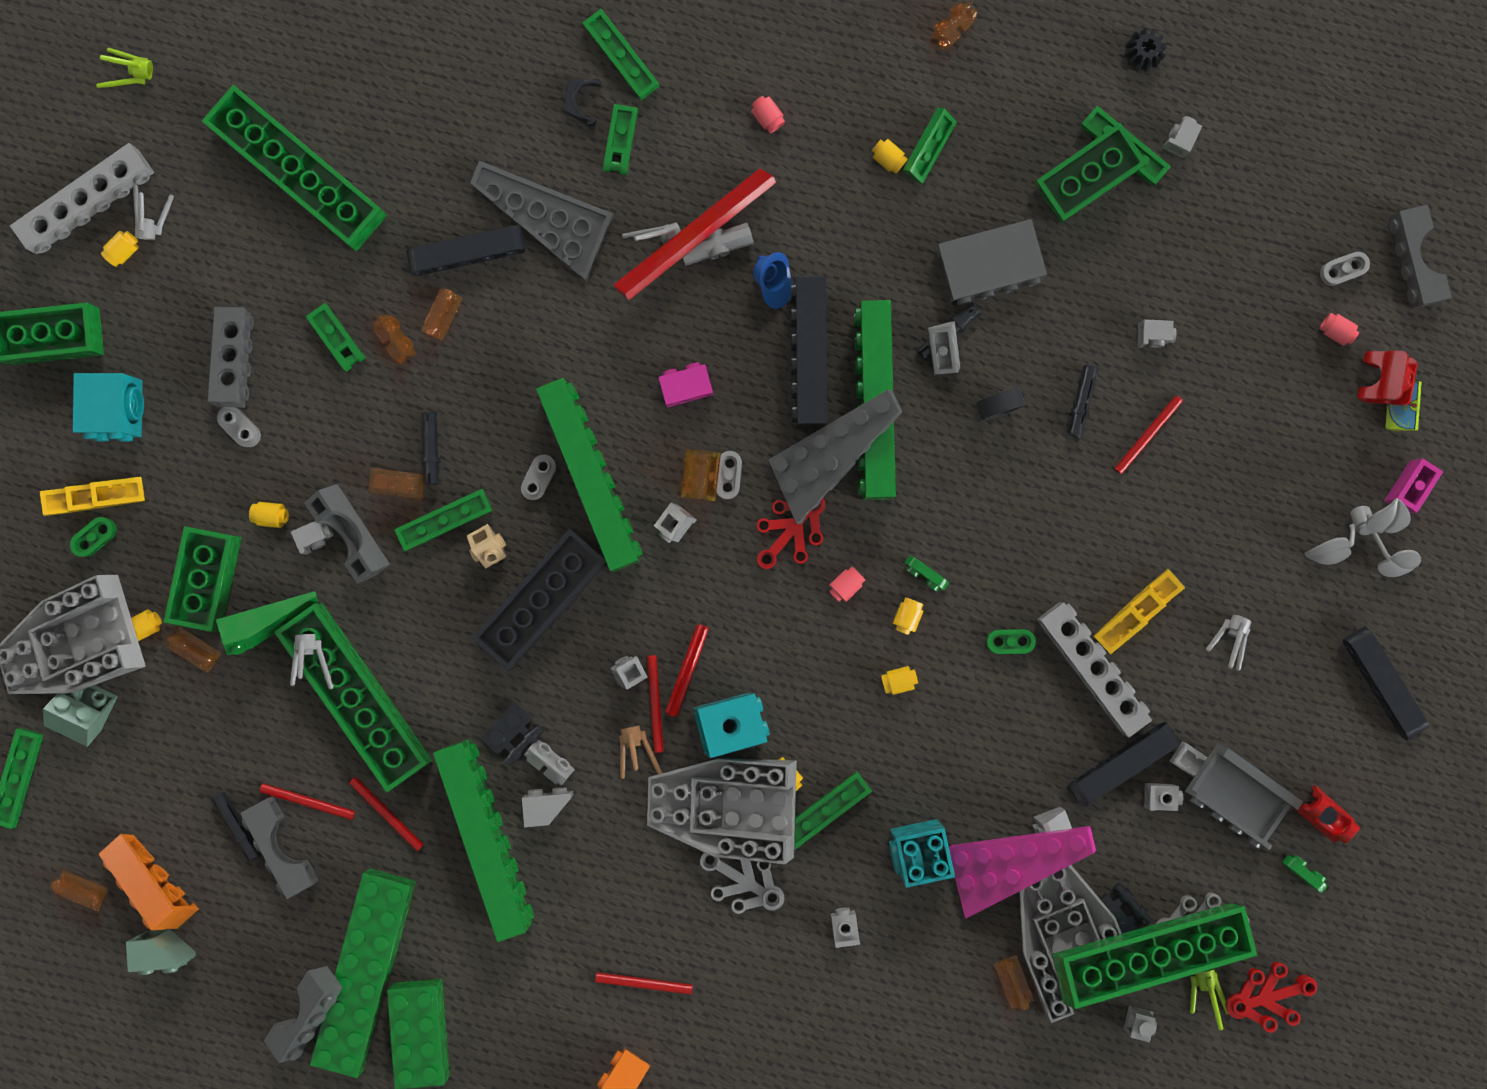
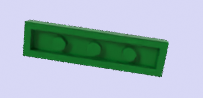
M602 9L582 22L583 27L640 101L660 87L658 81Z
M1096 106L1080 127L1094 139H1097L1119 123L1100 107ZM1125 129L1147 162L1136 174L1154 187L1171 166Z
M480 489L394 530L403 550L407 552L493 512V508L484 489Z
M16 728L0 781V826L9 829L17 827L44 734L24 728Z
M857 771L795 817L794 850L872 792Z

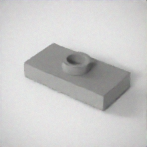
M1182 741L1169 762L1194 778L1208 757Z

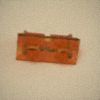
M972 1L956 4L951 9L949 18L947 20L943 19L934 27L935 32L930 38H938L940 40L938 44L942 49L950 48L961 36L956 29L957 26L962 32H965L976 21L978 13L973 8L969 9L973 4Z
M440 288L421 331L443 341L463 297L454 294L449 289Z
M392 315L377 316L378 320L373 323V330L383 344L389 340L391 341L386 350L394 362L402 364L407 360L406 357L417 355L413 349V343L404 335L396 318L392 317Z
M182 627L179 628L176 635L171 634L167 639V642L170 643L167 647L168 649L206 673L210 672L221 655V652Z
M65 870L62 871L59 880L55 879L50 887L54 889V894L96 911L100 910L108 890L105 886Z
M1017 955L994 963L1011 1009L1013 1010L1018 1007L1020 1010L1028 1009L1030 1007L1029 1003L1033 1002L1034 999Z

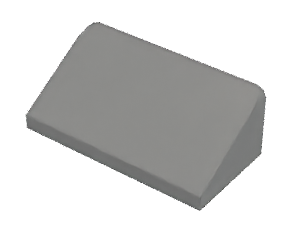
M955 322L929 327L928 332L934 375L958 373L960 359Z

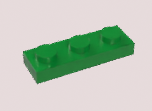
M938 107L903 169L917 183L923 184L957 123L945 108Z

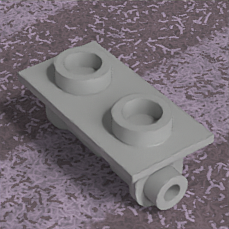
M540 740L533 743L524 754L527 758L526 761L539 771L545 765L547 769L543 774L555 785L558 783L562 786L575 770L567 760L560 758L551 750L549 745Z

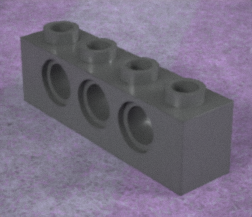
M214 307L208 402L215 407L245 408V402L249 398L247 377L250 376L251 367L248 358L249 353L252 352L250 330H253L254 319L244 307ZM234 330H238L237 335L234 338H230V334ZM236 353V358L228 362L230 355ZM234 376V382L227 386V380Z

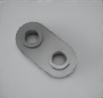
M1354 252L1332 260L1321 268V280L1326 285L1335 286L1357 278L1369 270L1370 260L1362 252ZM1352 262L1357 264V269L1352 268ZM1330 270L1335 272L1334 278L1329 275Z
M223 407L220 409L217 415L219 425L239 445L253 447L259 442L261 436L259 429L240 409L236 407ZM231 413L232 420L227 422L226 416ZM244 431L249 432V436L246 439L243 438Z
M726 451L718 459L715 488L717 494L722 499H733L739 493L742 460L736 452ZM729 459L735 463L732 468L725 466V462ZM724 484H731L732 490L725 492L723 490Z
M539 455L533 460L521 485V492L525 498L536 501L545 495L557 469L553 458L548 455ZM543 462H546L548 465L545 471H541L539 468ZM531 484H536L537 490L534 493L529 491Z

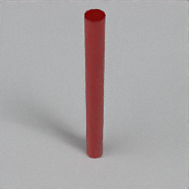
M1174 396L1114 468L1115 471L1120 475L1123 474L1183 402L1180 397Z
M656 655L647 656L653 744L654 753L664 752L657 657Z
M354 777L349 782L416 852L424 845L357 777Z
M264 783L259 791L266 795L349 820H353L356 811Z
M599 972L596 973L595 979L597 983L692 995L693 988L692 984Z

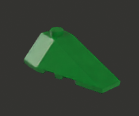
M315 591L216 619L226 654H242L274 635V632L313 604L318 603Z

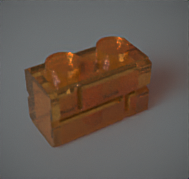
M686 449V457L683 460V480L680 484L681 498L715 502L721 453Z
M372 468L368 492L422 500L424 476L421 474Z

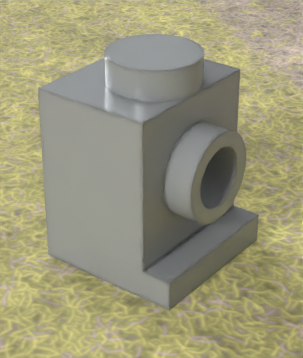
M1183 117L1179 125L1175 123L1168 136L1170 138L1164 143L1162 149L1184 158L1191 151L1202 125L1197 124V121L1191 117Z
M1143 320L1138 324L1137 347L1142 348L1150 343V347L1161 348L1165 347V344L1169 342L1174 343L1176 340V328H1173L1174 321Z
M670 503L654 527L660 531L659 536L667 542H679L691 524L695 523L697 519L681 506Z
M316 521L291 531L300 554L311 553L310 548L317 550L326 546L325 541L332 539L331 537L334 536L330 526L317 523Z
M637 656L622 657L615 662V666L610 668L618 685L626 690L648 678Z
M1144 784V808L1150 811H1178V805L1183 804V793L1179 791V786L1174 784ZM1165 794H1168V802H1163Z
M848 907L836 909V913H831L835 947L860 945L855 910L850 911ZM844 924H848L850 926V929L848 931H842L841 926Z
M1129 1006L1124 1031L1131 1038L1150 1042L1151 1036L1155 1034L1157 1028L1156 1018L1153 1016L1154 1012Z

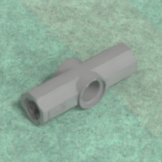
M748 223L726 230L717 229L683 257L685 266L708 258L711 260L718 259L719 255L724 257L730 251L754 244Z

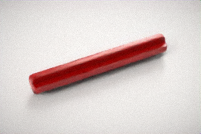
M698 624L695 628L666 708V714L677 717L709 631L708 627Z

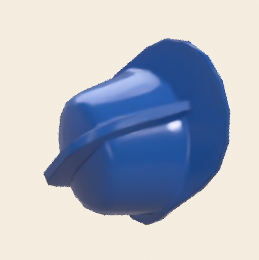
M780 252L772 253L770 256L761 255L757 258L758 262L753 270L754 281L761 287L763 299L769 307L774 309L782 308L790 298L792 284L788 258Z

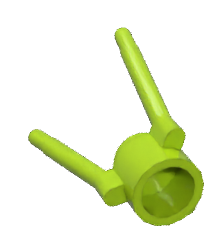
M107 48V52L129 60L101 55L100 59L127 65L128 73L133 75L134 78L97 83L96 86L97 88L135 83L145 84V79L150 80L152 78L153 64L147 58Z
M1214 969L1197 973L1195 976H1190L1192 984L1190 1013H1195L1197 986L1200 987L1201 991H1209L1217 1026L1222 1031L1223 1025L1214 991L1215 988L1225 1013L1228 1014L1226 1010V999L1219 984L1217 972Z

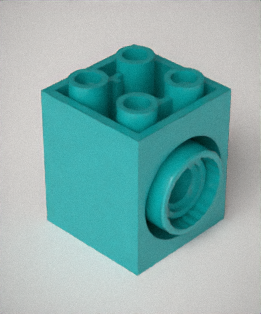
M74 373V433L82 434L83 439H93V441L109 442V439L133 442V437H142V415L144 412L142 380L124 373Z
M744 693L693 707L706 756L713 758L768 742L766 736L770 735L767 722L762 721L760 712L763 711L760 697L756 698L754 693ZM730 719L731 728L728 731H724L723 723Z
M937 819L890 829L892 841H889L893 866L896 875H900L906 888L955 877L945 828Z

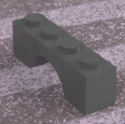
M1428 205L1399 211L1392 215L1389 228L1391 233L1395 235L1397 243L1395 251L1397 256L1401 258L1403 266L1401 268V275L1407 282L1409 289L1407 291V298L1413 305V309L1440 303L1452 298L1446 274L1432 271L1426 266L1421 257L1420 248L1422 240L1434 228Z
M338 484L318 490L304 502L317 523L332 527L344 539L348 549V557L344 565L357 584L375 577L390 565Z
M273 796L240 813L243 817V826L251 832L255 848L264 856L266 869L274 875L277 881V889L282 895H285L286 899L319 881L308 859H292L286 856L279 848L276 837L277 829L285 816Z
M327 966L307 971L298 985L300 1010L297 1020L293 1018L275 1023L266 1036L264 1042L278 1063L288 1060L294 1061L303 1054V1049L314 1037V1032L319 1024L324 1021L326 1013L337 1001V996L343 987Z

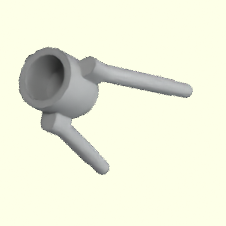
M137 185L133 186L135 238L154 241L155 235H161L162 226L174 198L173 195H169L156 226L154 225V220L144 218V194L142 192L138 193Z
M677 222L662 227L624 233L622 238L634 237V240L638 241L660 236L664 245L681 230Z
M1233 615L1231 620L1225 619L1223 626L1206 650L1211 651L1225 631L1229 629L1228 634L1235 637L1236 640L1228 667L1233 668L1238 654L1236 670L1240 671L1252 622L1239 615Z
M315 634L295 635L290 685H295L296 676L299 679L303 677L304 655H313V650L316 649L328 688L333 689L331 677L321 649V640L315 641Z

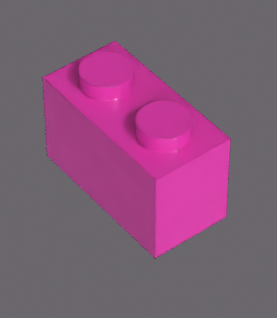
M699 362L692 363L686 366V370L678 372L677 369H670L664 371L663 376L659 377L667 408L713 395L705 364L700 365Z
M1423 458L1409 461L1384 501L1390 505L1398 498L1408 508L1409 513H1417L1443 471Z

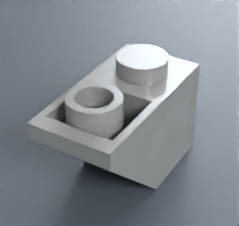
M567 787L553 788L550 793H543V789L529 790L528 795L522 797L524 827L549 825L573 797V790L567 791Z
M1061 807L1033 817L1036 823L1032 825L1034 833L1072 828L1066 811Z

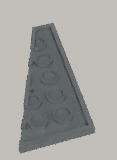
M479 161L471 179V185L587 282L612 221L613 213Z
M892 390L884 391L769 459L796 524L803 523L807 514L821 503L820 500L826 493L841 481L856 464L855 461L869 450L873 441L880 434H883L902 413Z

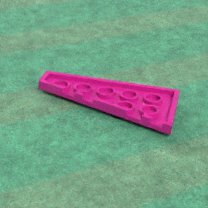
M1090 826L949 846L965 919L1093 854L1096 848Z

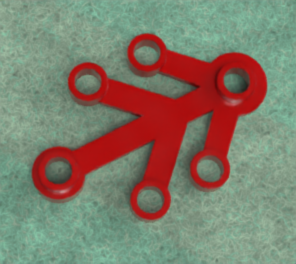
M824 498L820 500L821 503L817 508L812 509L807 514L806 519L803 521L804 523L810 517L812 533L809 536V542L815 546L823 542V535L820 532L819 514L825 508ZM777 500L772 505L773 512L778 515L783 514L785 511H791L788 503L782 500ZM782 503L784 510L781 512L776 511L775 504ZM762 518L757 522V529L761 533L775 529H786L769 550H763L758 554L757 562L761 568L770 569L776 564V555L793 535L795 542L794 561L798 564H803L807 561L808 554L805 551L803 523L796 524L794 518L778 520ZM766 521L769 525L768 529L761 530L759 527L760 522ZM813 534L820 535L821 540L818 543L812 541ZM798 552H803L805 554V559L803 561H798L796 559V554ZM764 555H769L771 557V562L769 564H764L762 562V557Z
M1278 961L1273 962L1266 980L1262 971L1252 968L1247 973V980L1241 991L1227 998L1226 1010L1233 1018L1242 1019L1248 1017L1260 1024L1261 1028L1269 1033L1274 1032L1278 1026L1277 1021L1269 1015L1263 1016L1252 1009L1262 1005L1281 1016L1289 1025L1296 1026L1301 1019L1299 1013L1293 1009H1286L1275 1001L1299 994L1307 997L1312 996L1317 991V983L1308 975H1300L1296 978L1293 985L1273 990L1279 978H1284L1287 975V966ZM1281 966L1282 971L1277 974L1276 969ZM1255 973H1259L1257 980H1253ZM1264 982L1258 995L1250 997L1255 985H1260ZM1311 983V988L1306 991V985ZM1242 1003L1241 1009L1237 1011L1236 1006ZM1294 1014V1019L1289 1021V1016ZM1271 1020V1026L1266 1028V1022Z

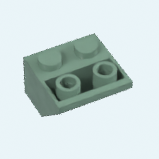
M96 685L73 693H57L43 708L44 726L88 747L101 732L116 702L117 695Z
M170 929L145 931L126 942L128 972H138V975L151 974L154 970H162V973L176 972L180 966L187 965L188 961L196 957L195 951Z

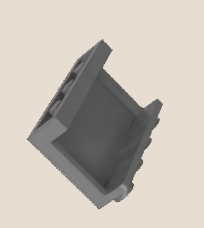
M1032 219L940 243L936 247L937 257L941 258L949 287L950 303L957 302L958 306L972 302L971 298L979 296L981 300L995 296L994 292L1003 290L1004 293L1016 291L1018 286L1027 284V287L1041 284V280L1047 275Z
M1218 743L1185 790L1186 793L1192 796L1190 800L1201 809L1205 806L1211 810L1209 815L1220 822L1226 820L1230 823L1228 825L1230 830L1240 836L1242 833L1247 835L1246 841L1258 849L1263 846L1270 850L1272 845L1267 841L1289 808L1292 807L1298 810L1303 801L1231 749Z

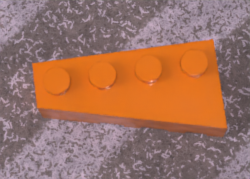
M120 834L99 853L103 860V866L113 874L116 879V885L129 897L130 905L138 910L143 918V924L151 929V931L178 929L199 910L194 903L189 906L182 898L185 893L180 887L176 888L167 881L169 874L162 867L152 864L154 857L134 835Z
M624 1048L622 1052L617 1051L610 1062L613 1066L608 1074L603 1073L596 1086L599 1087L598 1089H637L650 1065Z

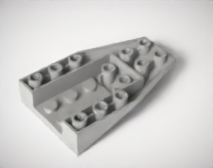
M96 575L42 600L0 643V668L8 694L73 693L146 667L118 575Z
M718 758L648 777L647 826L714 857L786 864L794 858L797 761Z
M1072 865L1019 891L1023 954L1045 1015L1051 1023L1074 1014L1072 1007L1063 1004L1051 954L1122 934L1115 916Z

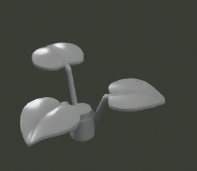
M1398 498L1373 515L1368 506L1354 508L1350 513L1354 524L1349 525L1351 530L1349 541L1344 537L1335 538L1304 553L1307 558L1320 564L1330 565L1339 563L1351 555L1350 547L1354 545L1355 531H1357L1361 535L1372 533L1386 558V560L1377 565L1378 571L1382 575L1387 577L1402 576L1418 567L1421 563L1420 554L1414 550H1403L1390 556L1377 532L1381 534L1384 531L1396 533L1409 525L1411 520L1409 510Z

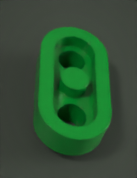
M95 518L72 537L70 541L72 553L79 557L92 556L115 537L117 532L116 524L109 518ZM104 525L107 526V532L105 534H103L101 531ZM85 541L89 543V547L86 550L83 548Z
M910 555L905 561V564L908 566L906 571L916 578L921 575L927 580L925 584L932 590L937 592L941 589L944 591L948 586L949 582L915 557Z
M1025 629L993 630L986 638L987 648L995 654H1026L1031 652L1036 644L1033 633ZM997 637L1002 639L1000 646H995L994 639ZM1020 637L1026 639V643L1023 646L1018 644Z
M1296 854L1293 857L1287 855L1281 862L1320 894L1328 887L1324 883L1326 878L1316 870L1309 871L1305 867L1307 863Z

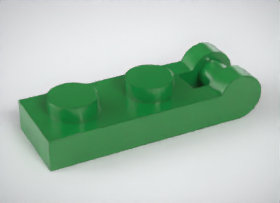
M614 104L603 172L611 173L612 170L620 172L621 175H628L638 108ZM613 156H622L621 162L613 161Z
M322 304L306 316L307 320L346 372L352 369V365L357 361L361 362L366 359V356L356 345L328 304ZM349 348L352 353L345 358L342 352Z

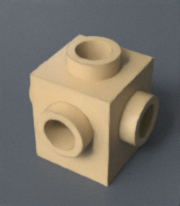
M488 524L467 535L471 547L469 552L475 562L480 561L485 569L506 557L503 549L506 546L504 539L499 533L495 535Z

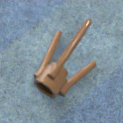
M640 726L621 729V736H619L620 778H625L626 747L630 748L634 770H638L635 746L641 745L640 740L657 774H662L647 741L645 731H641Z

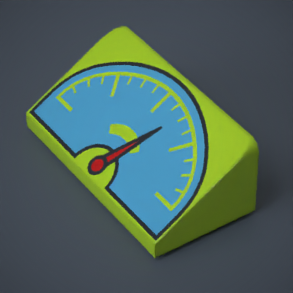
M1414 382L1412 400L1408 405L1397 406L1387 404V430H1418L1422 382Z

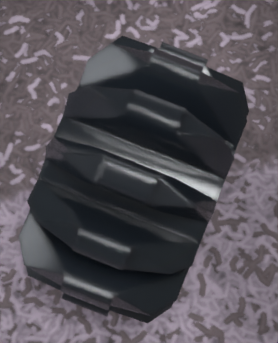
M1146 28L1142 29L1140 33L1134 32L1131 39L1126 43L1125 47L1128 49L1125 51L1124 56L1131 57L1128 65L1134 62L1137 64L1136 71L1140 70L1142 66L1145 72L1149 71L1151 67L1157 68L1160 65V61L1166 56L1164 50L1167 48V44L1161 43L1163 35L1155 36V29L1150 34Z

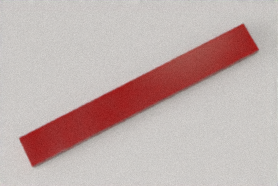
M758 169L613 285L616 291L630 300L774 185L776 181L773 175Z

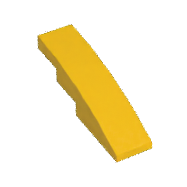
M142 477L92 482L86 485L69 486L63 489L40 491L44 516L145 501Z
M1169 569L1165 570L1105 624L1094 637L1112 654L1146 626L1152 617L1167 606L1166 603L1185 589V586Z

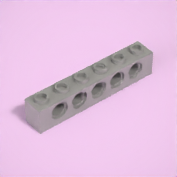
M128 143L18 219L10 227L27 250L35 254L44 253L58 239L67 238L71 234V230L77 226L87 224L91 220V216L97 212L107 210L111 202L117 198L127 196L134 185L146 183L150 178L149 176L155 172L141 152ZM127 169L126 175L121 178V173ZM107 183L106 189L101 192L102 186ZM87 197V202L82 205V200ZM67 211V216L62 219V214ZM47 224V230L42 233L43 227Z
M1059 602L1036 620L1121 734L1128 738L1152 721L1148 715L1150 710L1142 701L1138 702L1134 697L1136 692L1127 681L1124 683L1119 677L1121 674L1119 668L1113 662L1109 663L1104 657L1106 651L1098 642L1095 644L1090 638L1092 633L1084 623L1080 624L1075 618L1077 613L1070 604L1066 605L1064 602ZM1066 622L1071 625V632L1067 636L1063 635L1061 631L1062 625ZM1080 642H1083L1086 646V651L1082 655H1078L1076 652V646ZM1097 661L1100 664V671L1094 675L1090 668L1092 663ZM1109 681H1112L1115 685V689L1111 694H1108L1105 690V686ZM1123 701H1128L1129 710L1126 713L1120 711V705Z

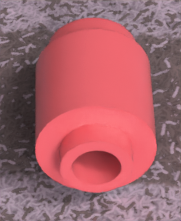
M761 96L753 102L752 106L754 108L751 110V113L763 129L768 130L770 134L785 123V120L782 118L784 115L770 97L764 98V96Z
M1329 313L1319 328L1325 336L1342 346H1345L1347 343L1352 344L1359 334L1356 331L1358 325L1338 313L1336 315Z
M853 567L849 570L845 569L829 584L832 588L829 592L838 602L842 599L847 602L862 587L861 584L865 579Z

